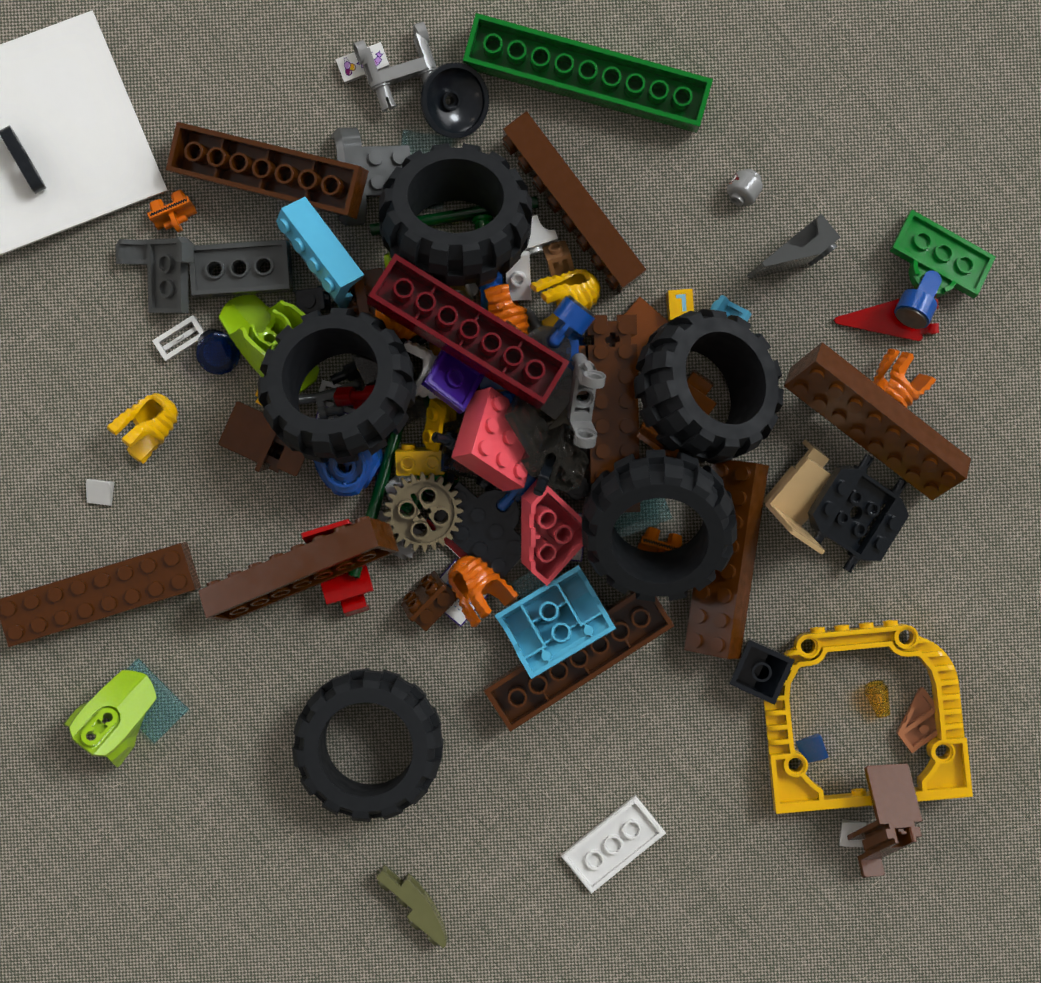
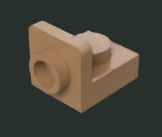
M565 240L553 242L542 247L551 277L553 275L560 276L562 273L566 274L568 271L575 270L571 253Z

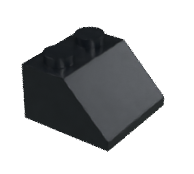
M748 638L729 684L775 705L794 663V659L765 644Z

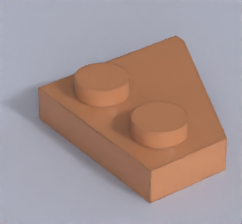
M922 686L918 689L896 731V734L910 753H914L937 736L934 701Z

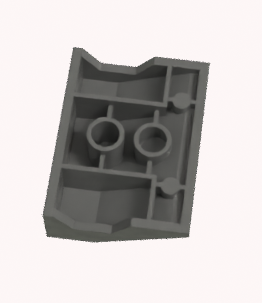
M820 214L751 271L747 277L753 279L805 266L807 263L812 266L838 246L835 242L841 237L825 217Z

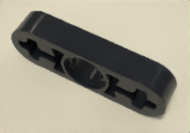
M9 125L0 130L1 138L33 192L37 194L46 189L43 180L11 126Z

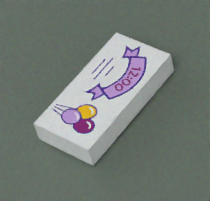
M381 42L369 46L377 70L389 68L390 65ZM355 52L336 59L345 84L366 76L362 64L360 65L356 58Z

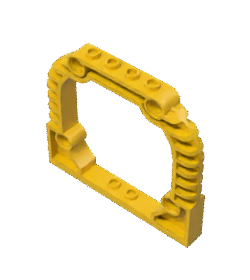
M886 620L880 626H874L873 622L859 623V628H849V624L835 625V630L826 631L825 627H812L810 632L801 633L796 636L793 644L794 647L783 653L794 659V663L775 705L763 700L773 809L776 814L873 806L870 792H866L864 788L852 789L851 793L824 795L823 789L805 774L808 770V762L802 753L794 748L789 698L791 683L800 667L818 664L825 658L827 652L887 647L890 651L900 656H917L927 668L931 681L937 736L926 745V752L930 760L924 770L917 776V787H914L917 800L930 801L973 797L967 738L964 736L958 675L951 659L938 645L926 638L920 637L914 627L907 624H898V620ZM903 630H907L910 635L905 643H901L899 640V634ZM806 639H811L813 643L812 649L808 652H803L801 649L802 642ZM939 745H945L946 752L942 756H936L935 753ZM793 758H799L801 761L797 769H790L788 766L789 761Z

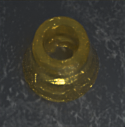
M883 680L868 682L865 685L866 690L864 693L876 717L883 718L889 716L891 713L888 686L885 685Z

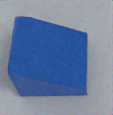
M817 733L796 741L799 752L807 759L808 763L829 758L820 734Z

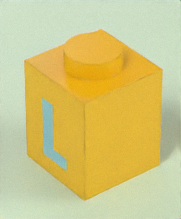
M693 289L668 290L666 292L668 321L689 311H694Z

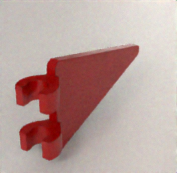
M900 299L838 316L834 319V323L838 325L913 341H921L923 335L939 333V323H930L927 327L921 329L911 328L902 324L894 313Z

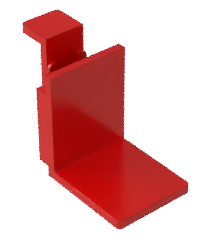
M349 519L303 532L301 537L308 544L316 536H327L334 533L333 530L344 525L350 526L352 523ZM367 565L363 566L360 579L348 576V573L321 584L326 605L341 602L343 613L346 617L370 610L364 594L372 592L374 589Z

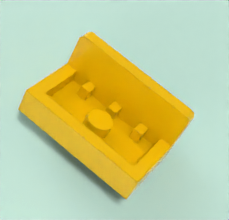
M430 399L429 407L426 411L425 430L422 434V443L433 452H438L440 445H444L432 441L433 433H454L458 414L441 399Z
M414 443L401 444V448L395 451L396 475L410 476L412 473L415 476L419 475L420 472H423L424 475H429L430 473L444 475L445 446L440 447L438 452H433L426 445L425 447H416Z

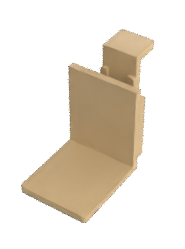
M805 439L802 443L809 450L795 467L791 466L764 498V503L790 534L822 555L825 550L802 525L809 518L808 511L832 475L823 469L830 459L820 449Z

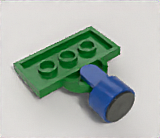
M911 210L907 214L889 252L910 263L908 273L915 289H907L902 293L894 310L895 316L902 324L915 329L927 327L938 306L934 297L946 295L955 288L974 299L978 296L996 256L918 212Z

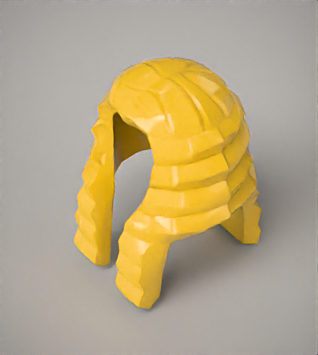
M585 269L568 271L560 276H547L544 279H539L537 282H532L530 285L531 289L536 293L551 286L553 287L541 292V298L547 304L556 301L558 306L565 296L568 297L570 295L588 310H591L592 306L597 304L601 293L599 281ZM552 313L549 317L542 320L541 324L549 332L559 318Z
M153 393L152 395H147L144 399L138 400V403L133 404L131 408H127L124 413H121L107 426V429L114 435H117L132 420L135 427L122 438V441L128 446V453L135 460L144 464L152 455V451L164 443V439L169 436V431L174 429V424L177 423L178 411L176 405L166 396Z

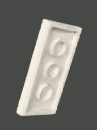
M634 795L563 852L561 857L592 894L665 835L666 832L639 798Z

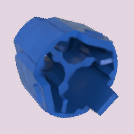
M382 449L371 455L369 450L358 453V461L343 463L345 465V472L340 470L334 458H329V461L326 463L314 461L315 468L322 481L332 490L333 494L339 496L358 495L362 489L368 487L373 476L375 477L382 462Z

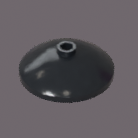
M463 63L443 64L434 69L423 84L420 97L421 110L426 122L436 133L448 138L466 137L474 133L486 118L489 108L487 86L481 75L472 67ZM447 96L450 98L449 105L446 104Z

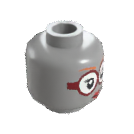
M752 169L736 172L727 186L730 201L737 206L752 205L763 189L761 176Z

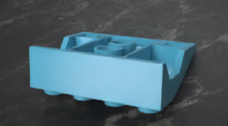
M306 197L281 208L276 220L278 228L284 233L295 251L301 256L339 308H347L353 298L351 292L348 293L350 287L363 278V272Z
M579 565L551 581L548 586L544 585L495 615L531 679L616 629Z

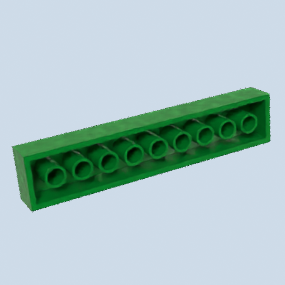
M479 13L475 14L463 58V64L472 67L479 73L697 133L701 125L713 79Z

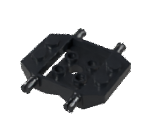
M865 454L858 466H837L808 511L810 527L816 533L813 538L819 544L822 543L824 538H828L848 552L847 554L850 557L842 568L849 573H852L860 560L881 561L909 517L904 502L900 498V494L908 482L898 478L892 490L884 487L866 474L874 460L868 454ZM883 503L886 504L863 542L859 545L858 542L867 533V528L873 518L879 514L880 507ZM857 506V514L851 518L850 511L853 507Z

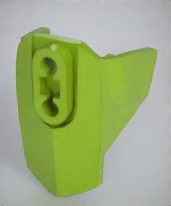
M122 670L90 701L81 704L63 725L69 727L72 740L90 755L107 757L118 768L134 748L145 714L157 699L153 684L146 674ZM104 718L110 720V722H106L105 724L102 723ZM93 734L95 739L90 741L86 738V735Z

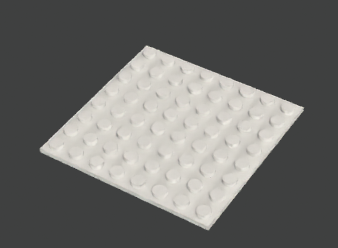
M93 10L0 44V130L9 125L11 126L46 186V189L37 194L33 192L0 136V256L168 191Z

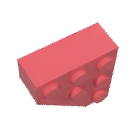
M489 387L477 390L467 405L451 458L502 491L524 488L530 464L509 399L494 388Z
M536 480L521 496V563L548 586L583 547L582 517L548 485L543 495H535L533 490L537 483Z

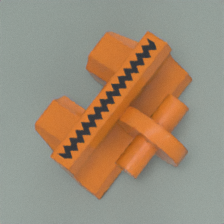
M182 190L173 192L171 194L173 202L165 205L162 199L150 202L151 212L147 214L157 230L164 227L168 230L174 227L179 233L183 231L181 224L189 221L188 217L197 214L196 207Z
M648 527L644 536L638 542L637 548L649 552L674 550L682 546V536L669 533L667 542H662L658 540L660 530Z

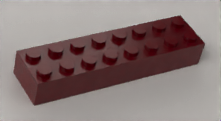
M394 254L368 295V305L537 409H540L545 404L570 362L397 254Z

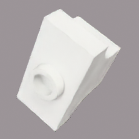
M538 215L532 216L531 235L528 246L524 250L529 251L530 255L542 252V247L558 242L555 229L548 230L544 228L539 221Z
M523 251L519 261L506 273V284H509L512 301L532 300L529 251Z

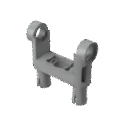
M424 22L413 25L415 36L413 41L419 58L379 71L377 70L370 47L367 48L364 40L353 43L356 58L364 68L370 88L377 94L382 112L388 111L387 108L392 110L397 107L389 88L391 84L417 76L422 78L424 84L428 75L437 68L428 44L430 42L429 34Z
M577 353L572 357L573 361H571L574 370L570 398L566 401L565 404L567 406L565 408L568 411V422L574 432L573 443L577 447L588 449L596 445L597 431L592 423L596 389L605 386L606 375L601 371H597L594 364L588 361L583 353ZM581 391L589 392L588 398L584 401H579L576 398L577 394Z

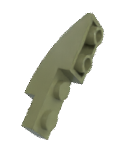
M384 865L376 876V879L379 880V886L387 892L389 890L397 896V901L402 906L410 907L407 918L413 928L416 930L421 929L427 934V939L433 945L437 946L439 944L444 948L447 945L448 938L445 925L431 897L409 873L402 880Z

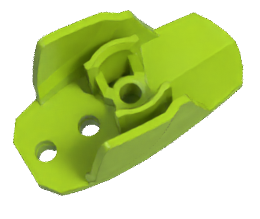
M242 295L229 300L221 310L219 320L245 359L261 377H264L260 367L267 349L275 350L278 345L275 340L276 336L287 325L293 329L303 322L301 316L306 314L294 304L283 300L269 308L256 295ZM318 365L306 376L300 393L317 381L320 370Z

